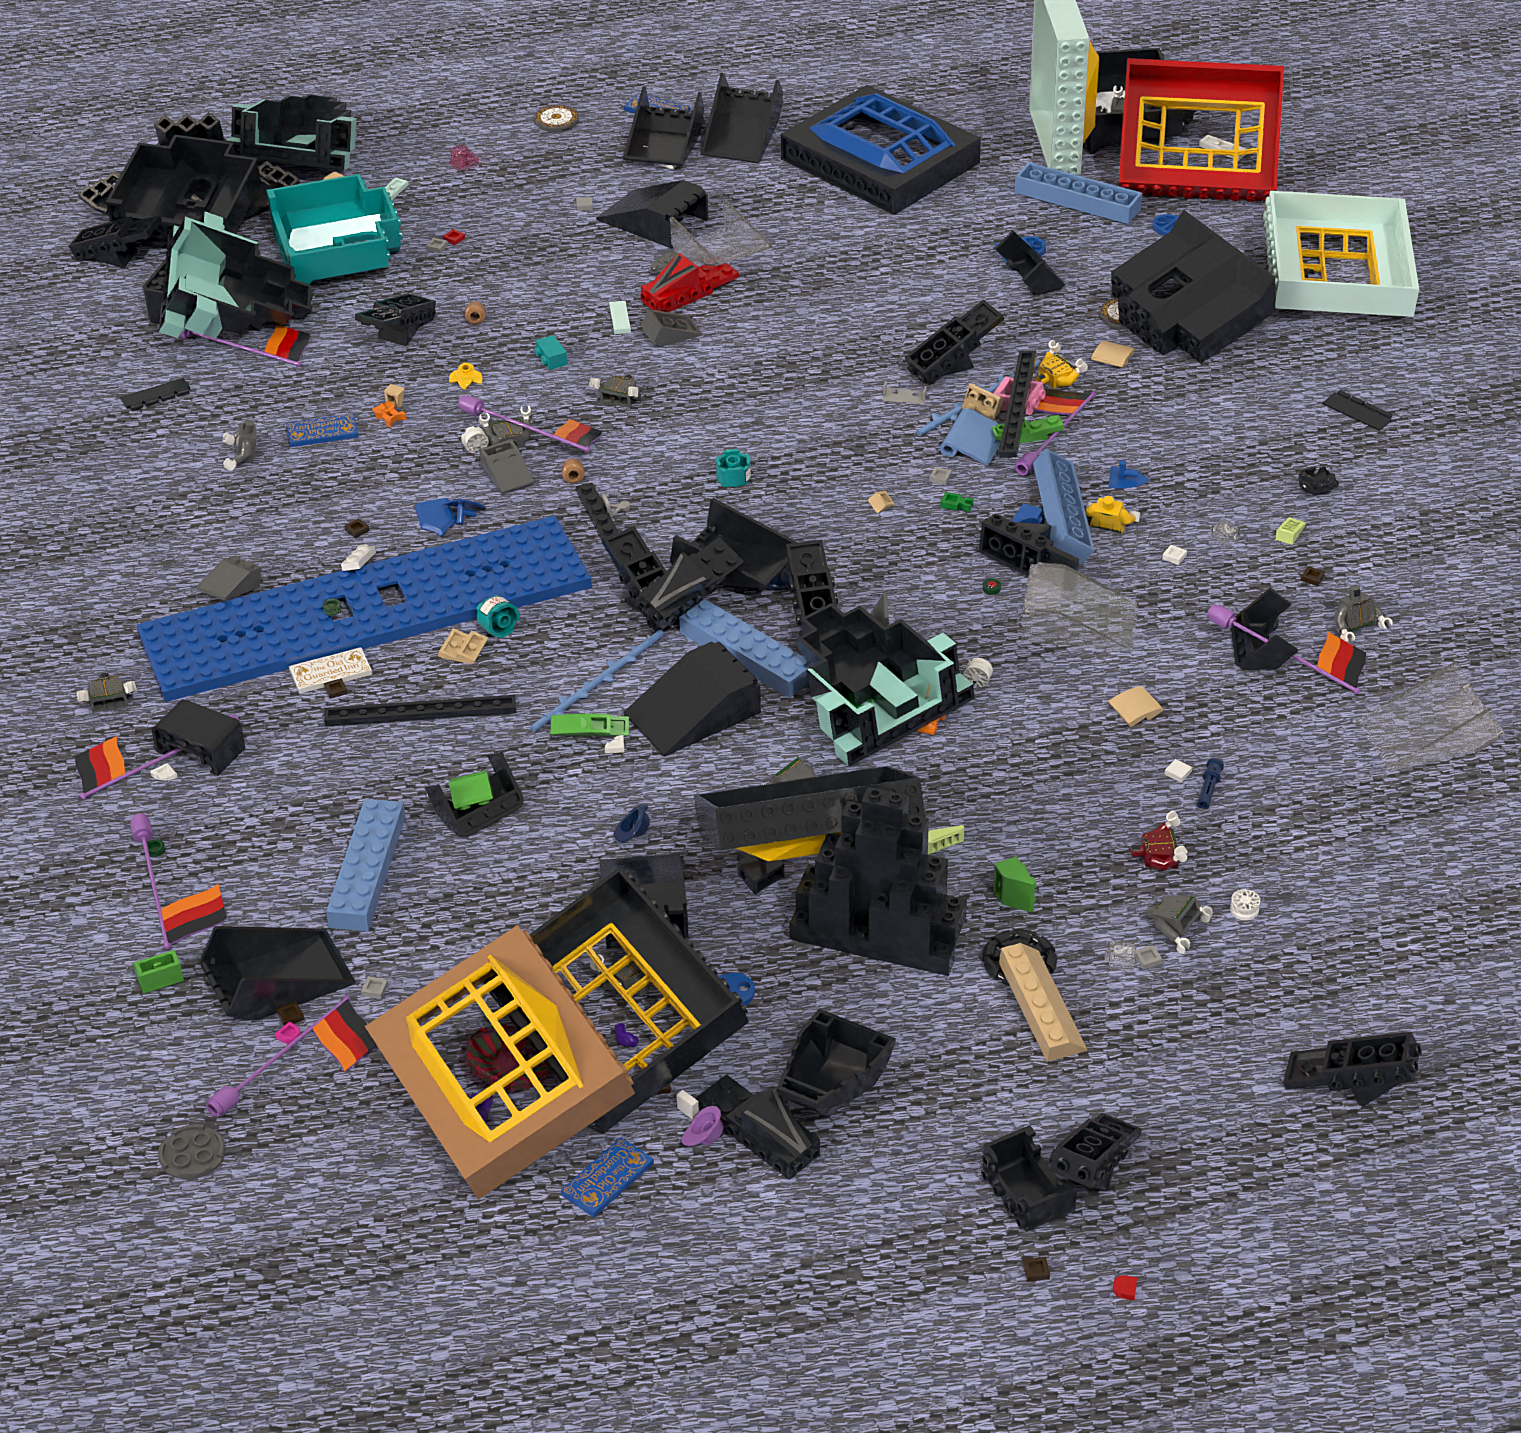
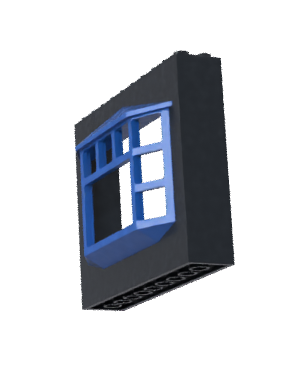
M865 85L780 134L781 160L893 215H896L980 164L981 137L869 85ZM866 114L908 135L887 148H882L840 127ZM915 138L928 151L920 157H917L907 145V143ZM928 141L931 142V143H934V144H936V145H938V146L935 147V148H933V147L928 143ZM900 147L913 160L905 166H901L891 154Z

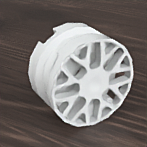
M469 427L461 436L462 443L470 453H475V451L488 445V437L480 427Z
M973 658L972 661L968 662L963 676L971 683L975 681V686L978 684L979 687H984L990 680L993 668L987 660Z
M1246 889L1234 892L1230 906L1232 915L1240 920H1251L1257 917L1260 907V897L1258 894Z

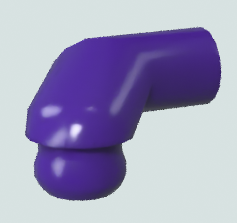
M623 1023L615 1025L617 1043L626 1047H636L639 1041L638 1037L626 1032Z

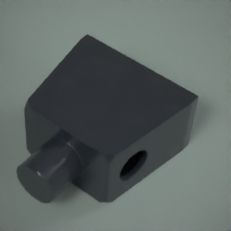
M744 851L737 855V861H739L738 875L754 894L759 893L785 877L784 863L780 860L767 861L757 856L749 855Z

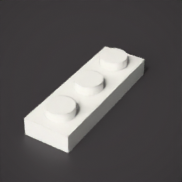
M1206 135L1199 142V147L1205 149L1234 150V144L1210 135ZM1239 146V150L1246 149L1244 147ZM1245 155L1238 156V161Z
M367 544L358 546L341 563L342 571L360 569L376 553L375 546H368Z

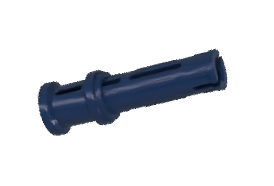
M1211 758L1207 761V770L1203 773L1204 783L1197 802L1199 808H1209L1215 785L1221 779L1220 772L1224 769V763L1217 758Z

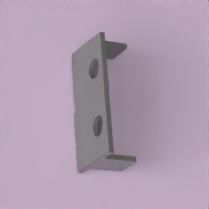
M885 381L882 400L924 404L928 393L927 386L921 392L887 387V381ZM897 390L899 391V393L894 394L893 391ZM918 393L919 396H913L912 394Z

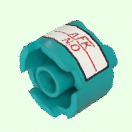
M729 449L723 451L722 455H717L716 478L721 483V486L737 487L748 484L751 478V458L749 454L740 453L739 449Z
M499 595L489 597L477 606L479 626L493 636L503 638L513 633L516 622L520 621L518 608Z

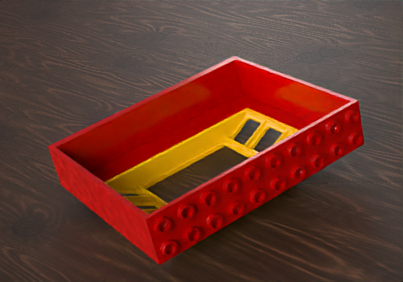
M1127 58L1118 186L1141 192L1142 196L1146 194H1152L1154 197L1168 195L1170 198L1183 196L1189 199L1193 197L1208 199L1210 197L1216 200L1229 198L1232 201L1246 199L1248 202L1262 200V202L1266 203V197H1269L1270 191H1277L1284 66ZM1144 104L1162 109L1161 124L1143 120ZM1166 109L1236 112L1234 150L1165 147ZM1260 109L1258 126L1240 128L1241 112ZM1143 126L1160 130L1159 146L1142 142ZM1258 131L1257 148L1239 150V135ZM1141 147L1159 153L1158 165L1140 163ZM1163 153H1183V166L1163 165ZM1257 153L1255 170L1237 169L1238 156ZM1188 154H1207L1208 167L1187 166ZM1213 155L1233 156V168H1213Z

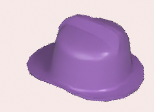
M706 1107L695 1116L691 1125L682 1136L683 1145L694 1146L699 1143L710 1145L721 1136L723 1123L720 1119L721 1111L718 1107Z

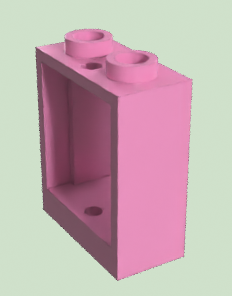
M1005 376L993 393L1004 399L1001 408L1003 411L1008 409L1013 377ZM1032 381L1025 414L1031 415L1038 408L1041 400L1045 398L1043 382Z

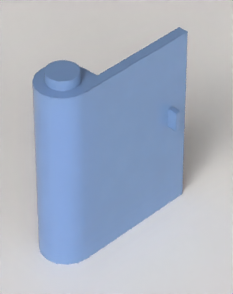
M965 408L960 412L941 444L940 451L943 455L950 457L955 456L957 451H960L985 465H989L1001 444V441L996 439L992 427L999 425V423L972 409Z

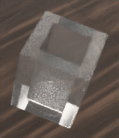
M1223 519L1212 525L1211 539L1223 548L1227 549L1239 542L1240 528L1228 520Z
M1110 941L1109 950H1105V962H1109V970L1134 971L1135 942Z

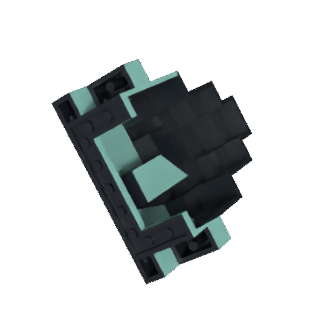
M307 94L304 97L288 95L279 101L263 99L254 105L237 103L232 106L231 137L225 141L234 142L237 156L345 171L349 168L350 152L355 149L356 118H351L352 110H346L347 102L337 101L336 97Z
M204 212L199 221L185 217L179 227L174 225L168 235L159 332L178 338L181 332L184 333L185 329L217 338L224 329L241 335L249 325L260 329L268 320L285 325L293 316L304 319L307 314L311 313L312 285L295 280L294 267L261 256L260 250H258L259 242L225 231L222 217L208 212Z
M833 603L801 618L804 635L797 638L799 652L812 663V666L807 668L811 698L817 704L820 728L834 741L836 756L848 767L975 699L973 683L960 673L957 645L944 633L927 641L902 619L885 627L861 606L843 613ZM930 683V693H929V697H928V698H925V697H926V693H927L928 684ZM846 699L850 700L855 706H858V705H863V706H861L860 708L856 709V708H855L849 701H847Z

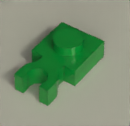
M945 492L940 502V508L955 511L960 508L970 512L974 499L962 498L960 494Z

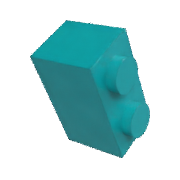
M554 335L535 340L536 347L534 352L537 357L541 358L543 366L546 365L549 370L568 365L567 352Z

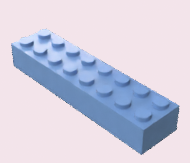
M1028 162L1015 176V193L1118 222L1129 224L1141 210V192Z
M1045 448L1033 462L1046 522L1051 525L1050 540L1054 541V547L1079 558V564L1082 565L1095 550L1074 463Z
M706 599L679 617L681 634L701 646L709 642H721L758 680L786 697L791 698L809 684L807 668L812 666V663L808 659Z
M364 799L326 910L329 928L369 931L405 821L403 802Z

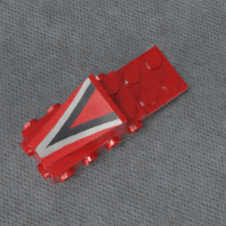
M678 253L654 281L641 286L640 296L642 302L652 310L671 312L712 294L714 288L739 278V272L720 258L698 267L681 253Z

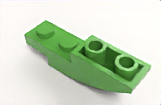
M1050 416L1029 423L1024 419L1020 443L1047 440L1048 434L1064 430L1060 416ZM1004 424L992 427L997 440L1001 441Z
M611 714L552 715L550 735L589 737V735H623V737H628L629 717L611 716Z

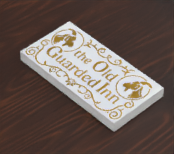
M361 647L289 666L299 694L323 688L324 683L342 678L343 682L372 675V670Z

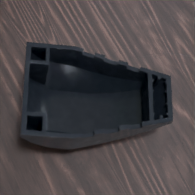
M818 1009L797 1035V1040L792 1048L791 1056L788 1058L786 1069L783 1071L778 1084L777 1094L786 1100L825 1115L833 1113L876 1084L890 1059L896 1038Z

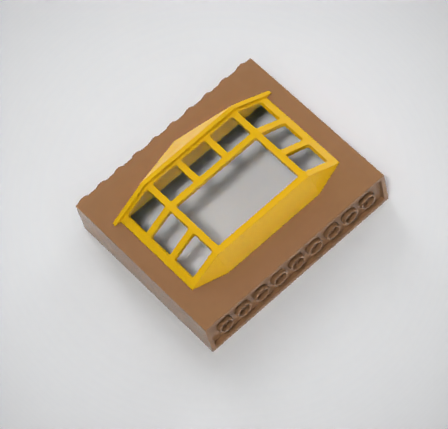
M518 925L365 1026L478 1200L635 1094L631 1087L634 1082L622 1062L618 1061L616 1054L611 1047H608L602 1034L595 1029V1025L585 1015L581 1005L574 1000V996L568 987L564 986V982L558 973L554 972L552 965L547 958H544L537 944L533 943V939L527 930L522 932ZM497 973V977H495L479 989H475V987L483 983V981ZM504 983L514 997V1000L495 1013H492L482 999V996ZM470 992V995H468L452 1007H447L448 1005H450L466 993ZM476 1001L520 1066L472 1099H469L426 1034ZM520 1006L531 1023L509 1037L498 1020ZM439 1011H443L440 1015H438L425 1025L420 1026L421 1023H423ZM537 1030L548 1047L530 1060L525 1061L515 1044ZM551 1055H555L569 1076V1079L550 1092H546L533 1073L532 1068ZM523 1074H526L541 1097L522 1111H518L503 1088ZM497 1092L512 1113V1117L495 1129L489 1130L475 1109V1106Z

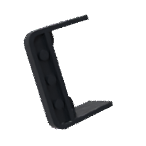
M1013 230L994 248L1007 260L1005 264L1011 270L1016 269L1023 277L1022 281L1029 286L1027 289L1033 295L1035 293L1041 295L1060 290L1066 285L1044 259Z
M1271 588L1235 616L1237 623L1268 639L1265 643L1233 625L1231 633L1235 664L1243 670H1275L1280 668L1283 663L1298 652L1296 647L1277 634L1269 640V634L1278 628V616L1291 606V602Z
M503 752L487 755L495 772L489 776L493 790V799H490V802L487 804L479 805L474 803L468 809L457 810L456 808L454 809L453 802L446 799L440 784L425 787L438 817L458 836H469L522 807L524 803L523 795Z

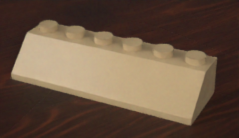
M1022 943L1001 948L999 964L1047 1062L1087 1051L1081 1035L1039 951Z

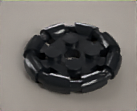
M1017 929L1015 932H1010L1009 930L1000 932L991 938V942H987L984 946L982 961L985 962V970L993 979H998L1007 986L1010 985L999 962H995L1000 960L1001 950H998L997 947L1003 948L1022 943L1038 950L1041 956H1046L1042 957L1050 974H1053L1057 966V955L1054 954L1056 950L1052 943L1044 936L1039 937L1036 932Z

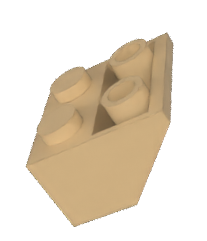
M970 383L962 409H972L994 421L1001 411L1004 399Z

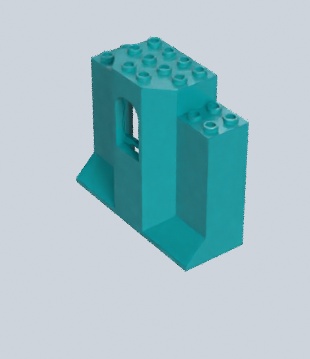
M360 174L267 190L272 230L284 264L294 267L295 280L310 284L313 280L389 267L390 253L400 250V240H403L402 232L399 230L401 221L396 208H394L390 192L386 191L385 186L368 189L365 179H362Z

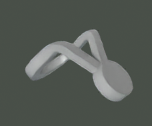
M601 494L610 517H613L621 510L627 511L631 508L628 501H622L619 505L609 504L606 494ZM611 508H617L614 512L611 511Z

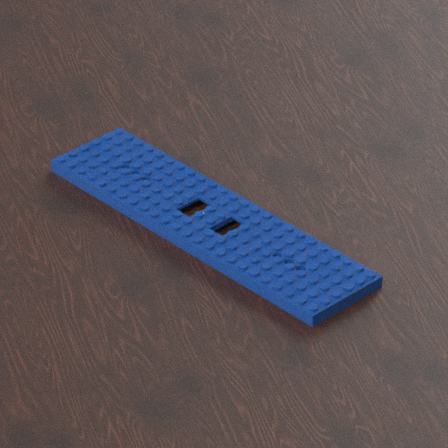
M549 516L436 547L363 565L360 569L341 570L336 573L145 621L136 625L138 635L165 702L288 670L289 666L360 647L366 649L477 619V606L479 603L495 595L503 597L519 608L592 588V580L557 517ZM397 583L406 602L386 607L377 588ZM344 597L353 617L333 622L331 616L324 611L326 607L324 602Z

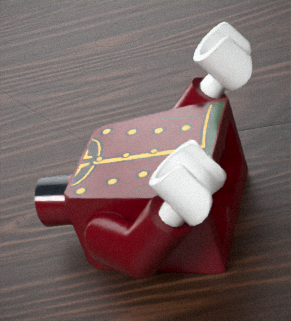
M1175 811L1167 814V822L1164 821L1156 829L1144 833L1141 845H1131V857H1143L1145 867H1153L1161 871L1169 868L1178 869L1179 861L1185 862L1187 860L1186 848L1184 846L1177 847L1174 829L1170 828L1171 826L1177 827L1180 825V819Z

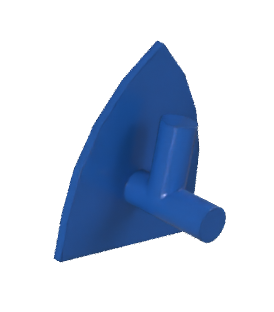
M1121 460L1119 467L1111 466L1108 488H1133L1145 484L1150 479L1139 473L1138 470L1126 468V461Z
M460 498L442 503V505L458 507L457 524H463L464 516L476 517L475 510L465 508L486 509V506Z

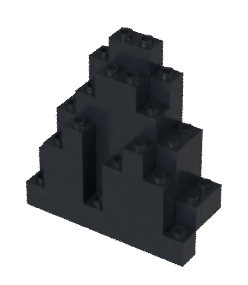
M868 787L862 799V804L847 801L841 814V835L831 833L826 835L816 857L815 865H807L796 889V910L789 923V940L949 976L955 960V944L966 919L967 899L947 895L948 859L928 855L929 818L908 814V795Z

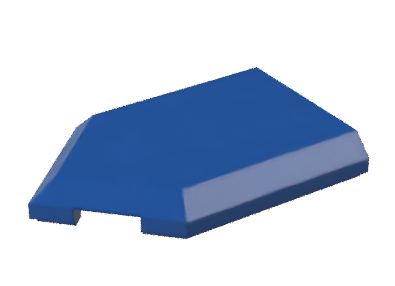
M441 498L419 502L415 505L423 530H431L436 532L437 535L443 536L450 526L453 527L456 524L452 506L442 505V503L450 501L449 499Z

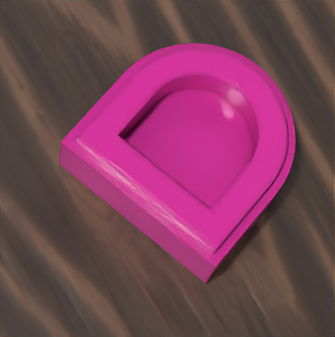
M289 1021L275 1033V1038L284 1044H289L301 1034L300 1028Z

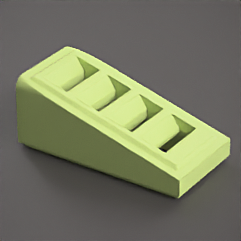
M1289 517L1277 529L1276 540L1293 545L1305 527L1306 522Z
M964 826L929 830L928 855L963 842Z

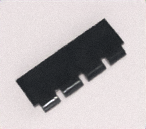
M184 378L122 396L120 399L126 409L130 408L134 411L143 408V404L146 407L157 404L159 399L162 402L173 399L175 394L178 397L189 394L190 386Z
M1339 390L1337 393L1334 392L1322 403L1378 431L1387 426L1392 418L1391 413L1383 409L1379 411L1378 407L1368 402L1365 404V401L1355 396L1351 397L1350 394Z

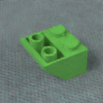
M487 770L449 779L454 809H468L471 807V804L478 803L483 805L489 803L490 799H493V790Z
M1017 856L994 863L993 892L1001 904L1028 912L1034 911V903L1036 902L1034 894L1037 885L1034 877H1031L1027 872L1025 864L1021 863Z
M175 950L132 963L143 994L184 981L181 965Z

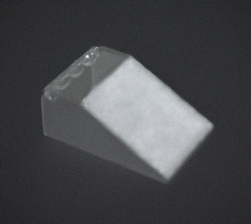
M727 200L723 201L724 228L714 231V233L711 232L694 238L674 217H670L671 244L674 246V252L681 253L695 265L718 266L770 249L772 244Z
M1038 562V565L1032 564L1030 565L1023 605L1021 642L1133 653L1139 602L1067 565Z
M1454 661L1356 720L1390 773L1476 754L1498 741V737L1503 733L1492 709H1486L1473 688L1469 686L1470 683L1458 661Z

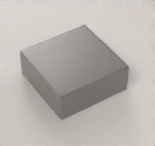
M592 197L576 198L577 211L593 210Z
M432 238L426 245V250L441 253L448 245L447 240Z
M935 467L929 476V481L946 485L951 477L952 470Z
M1154 945L1134 951V956L1142 969L1162 964L1163 959Z
M368 976L362 987L361 996L382 999L388 986V980Z

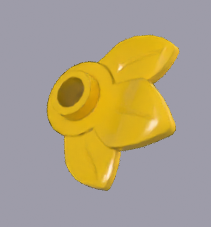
M462 363L459 365L458 370L453 371L449 376V382H458L462 389L468 388L472 382L482 384L483 381L482 374L474 370V366L470 363Z

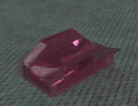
M464 144L450 148L451 158L449 164L455 170L479 163V157Z

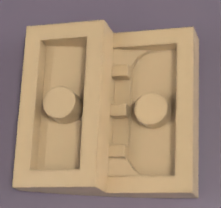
M1103 340L1095 349L1091 360L1124 367L1127 365L1129 357L1134 354L1135 348Z
M453 628L439 650L438 657L474 664L488 637L472 630L468 635Z
M1142 686L1124 691L1108 701L1110 706L1130 727L1136 725L1144 718L1150 720L1163 711L1159 703Z

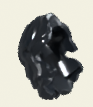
M1324 466L1320 467L1316 474H1314L1315 467L1303 469L1298 477L1301 489L1313 495L1326 493L1339 486L1335 474L1330 473Z

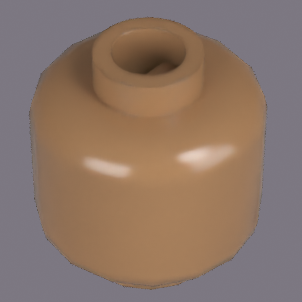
M477 301L470 302L465 308V319L472 325H478L484 321L486 316L485 306Z
M574 458L566 460L562 465L564 480L570 484H575L583 479L585 471L582 462Z

